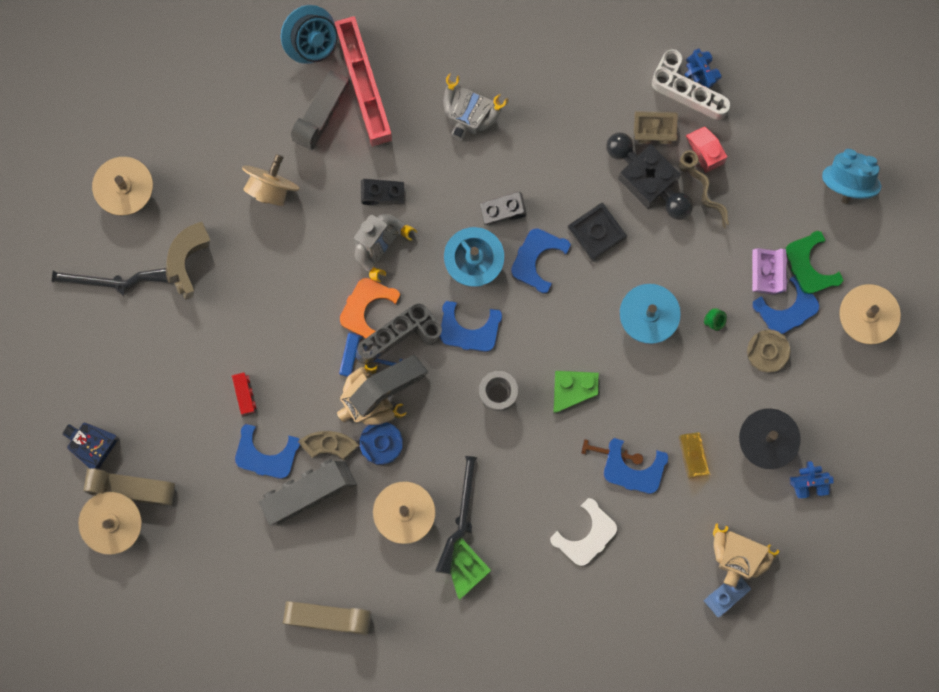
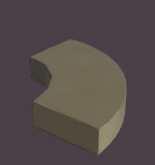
M332 431L314 432L298 441L311 458L319 454L329 453L345 460L360 447L349 436Z

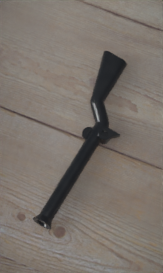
M166 268L138 272L126 281L122 280L119 275H116L114 279L57 273L54 270L51 279L52 283L60 281L116 288L123 297L126 289L133 287L141 280L168 283Z
M465 456L466 468L460 515L455 519L458 530L446 541L435 570L437 573L451 575L455 543L464 537L466 532L473 533L471 530L472 524L468 522L474 465L477 457Z

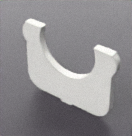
M589 498L580 506L587 510L592 519V528L588 536L580 541H569L563 538L557 530L550 538L551 544L554 547L560 548L565 555L579 566L588 564L598 552L600 553L617 531L615 522L598 508L595 500Z

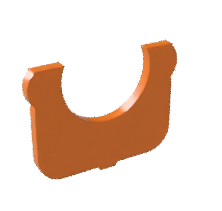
M363 278L357 283L353 293L349 295L346 301L347 304L340 315V323L344 328L366 339L375 332L365 322L364 312L366 307L377 299H387L396 305L401 294L397 289L388 288L369 278Z

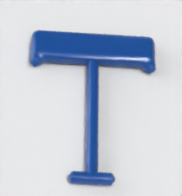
M348 333L339 371L341 376L348 377L352 374L359 341L363 338L356 333ZM376 359L375 361H373L376 363H381L390 366L396 364L395 362L381 359Z

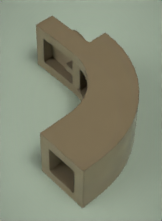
M202 221L182 230L172 241L167 254L166 276L168 283L177 281L175 283L179 295L183 294L185 300L192 298L194 295L193 286L185 270V261L192 253L205 249L210 244V238Z

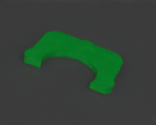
M814 231L810 236L793 241L785 248L791 272L795 275L801 290L806 294H813L831 286L837 287L844 281L840 271L833 275H822L811 266L809 254L812 247L818 243L826 242L822 231Z

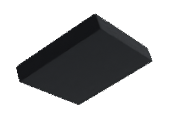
M603 202L567 226L591 261L627 238L626 233Z

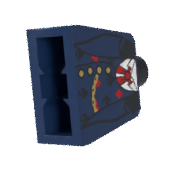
M85 422L79 429L68 424L62 433L63 436L71 440L67 449L89 469L97 470L101 468L119 440L116 435Z

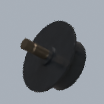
M765 408L755 411L746 418L741 426L739 433L740 448L747 460L757 467L763 469L784 467L795 458L800 448L801 436L799 428L795 421L781 410Z

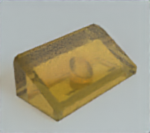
M700 432L679 435L678 439L688 479L710 475Z

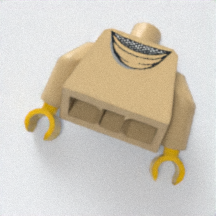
M367 364L364 368L360 367L347 377L343 387V394L340 396V400L345 407L337 412L341 421L346 422L353 418L356 423L363 422L365 425H381L393 420L394 417L402 418L406 415L407 412L403 414L397 412V408L402 407L403 404H398L391 410L393 406L388 398L383 400L365 417H362L350 403L349 398L364 381L376 373L378 365L371 369L368 368L369 364Z
M716 524L713 531L715 557L717 562L720 563L719 568L728 571L724 584L736 588L740 577L749 580L751 577L757 578L769 570L774 558L779 553L778 549L773 553L769 549L770 544L766 547L734 532L729 531L727 533L728 526H725L724 530H720L718 524Z

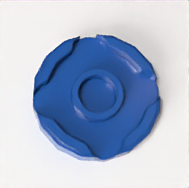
M386 422L381 425H368L361 434L359 446L362 455L369 462L376 465H386L399 457L403 448V439L400 431L393 424Z

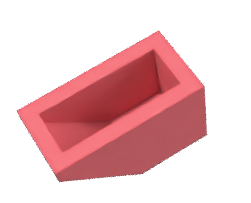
M705 126L686 135L690 146L698 155V160L705 173L725 163L727 155L718 138Z

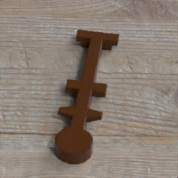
M584 439L581 454H585L586 450L608 455L610 450L588 445V440ZM626 449L624 453H621L624 463L626 459L632 460L635 465L643 462V456L639 453L629 455Z

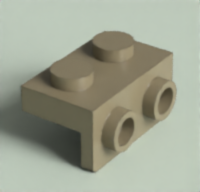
M635 111L634 139L638 140L639 143H651V140H659L661 144H672V141H677L678 113Z

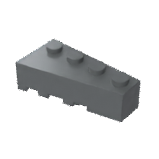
M332 459L324 461L320 464L321 468L318 470H308L301 474V479L297 481L290 480L282 485L283 489L277 492L272 490L264 494V499L258 503L269 525H278L302 513V508L308 509L320 504L323 497L327 499L340 494V488L344 486L350 488L356 486L357 483L346 461H332Z

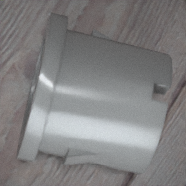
M493 371L482 379L479 385V395L488 409L503 411L515 402L518 396V385L509 373ZM498 382L503 383L502 387L507 391V399L502 403H495L488 397L490 389L498 386Z

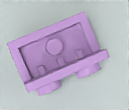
M760 248L753 249V292L775 295L786 291L788 282L786 278V249L776 251Z

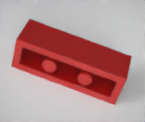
M245 372L231 375L242 417L254 414L257 406L255 401H252L251 396L254 395L252 388L249 389V375L246 376Z

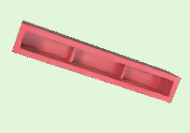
M355 16L336 21L334 23L337 29L338 40L371 146L392 141L391 130Z

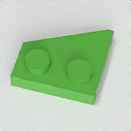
M555 371L553 413H559L568 407L575 406L584 400L597 396L599 373Z
M462 538L455 543L451 570L456 594L460 600L491 572V569Z

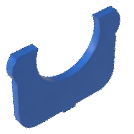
M532 229L517 252L518 255L511 268L513 277L535 287L540 293H547L552 283L543 280L537 274L535 268L536 259L543 251L548 249H557L567 254L571 246L570 242L564 238L559 239L541 229Z
M795 276L789 279L795 286L797 293L795 303L790 308L774 310L766 305L762 296L752 302L753 309L760 314L768 328L781 334L786 333L795 326H800L803 324V321L815 315L819 310V303L815 296L804 293Z
M446 301L442 307L441 342L445 345L460 347L463 350L471 349L482 352L492 350L496 341L498 324L502 319L501 311L490 309V317L487 323L479 329L469 330L460 326L455 319L454 310L457 303Z
M245 424L241 428L242 437L235 456L237 466L256 472V474L261 476L267 475L278 479L286 478L290 474L296 451L300 447L298 443L299 438L288 435V443L283 451L276 455H264L253 444V433L256 426Z
M613 438L609 443L610 451L603 473L606 481L623 486L628 490H637L647 494L654 493L659 487L664 465L668 462L667 453L656 450L655 460L650 467L644 470H634L629 468L622 460L621 447L624 441Z

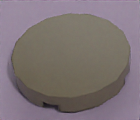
M771 329L760 331L748 342V360L759 371L766 373L776 372L789 361L791 350L788 340L778 331Z

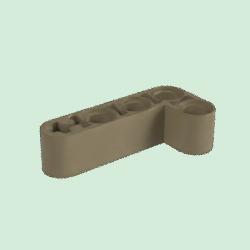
M87 469L83 491L95 496L104 492H117L127 496L132 501L172 506L175 483L110 474L97 469Z
M286 601L283 624L369 635L372 612L362 609H344Z

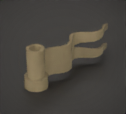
M687 150L680 157L679 169L683 172L689 171L692 177L703 184L702 204L705 207L716 209L720 212L722 226L725 229L726 225H729L727 209L723 204L712 202L708 199V178L694 167L698 162V155L692 150Z

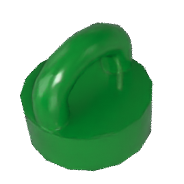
M718 308L711 309L704 318V324L715 331L721 330L727 322L726 312Z

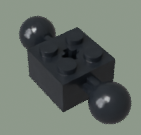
M622 132L612 134L606 143L608 154L614 159H624L629 164L620 172L618 179L647 209L662 197L666 201V211L671 218L683 220L689 217L693 211L691 198L684 193H675L671 189L678 182L681 174L652 144L640 155H637L633 151V141L629 135ZM646 174H651V175L653 176V178H652V177H649V178L647 179V178H646Z

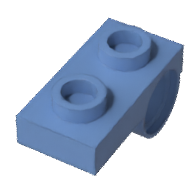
M740 577L736 588L723 583L703 601L717 617H720L748 593L751 588Z

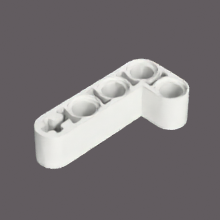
M677 50L666 51L654 73L652 87L657 92L715 120L725 118L730 108L729 100L725 96L678 74L677 72L682 61L681 54ZM674 59L677 64L669 65L666 60ZM665 77L667 82L660 83L657 78ZM683 86L686 92L681 93L677 91L676 87ZM701 95L705 98V101L699 102L695 96ZM718 105L722 106L720 111L716 109Z

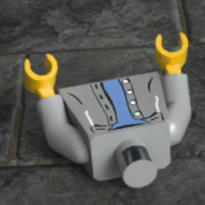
M451 73L448 74L446 78L448 86L445 89L443 104L445 115L449 117V123L455 126L451 136L455 139L463 140L466 132L476 135L478 131H484L494 125L502 111L501 108L508 104V98L501 104L499 102L501 94L497 95L492 101L459 85L456 89L455 86L460 80L459 75L456 78V82H451Z
M382 214L377 218L370 215L361 224V228L353 239L355 243V259L366 271H370V279L381 282L378 279V274L386 276V272L375 268L374 265L377 264L397 237L398 232L401 231V235L410 241L413 239L409 238V232L414 231L417 233L416 229L409 225L404 226L402 221L391 214Z

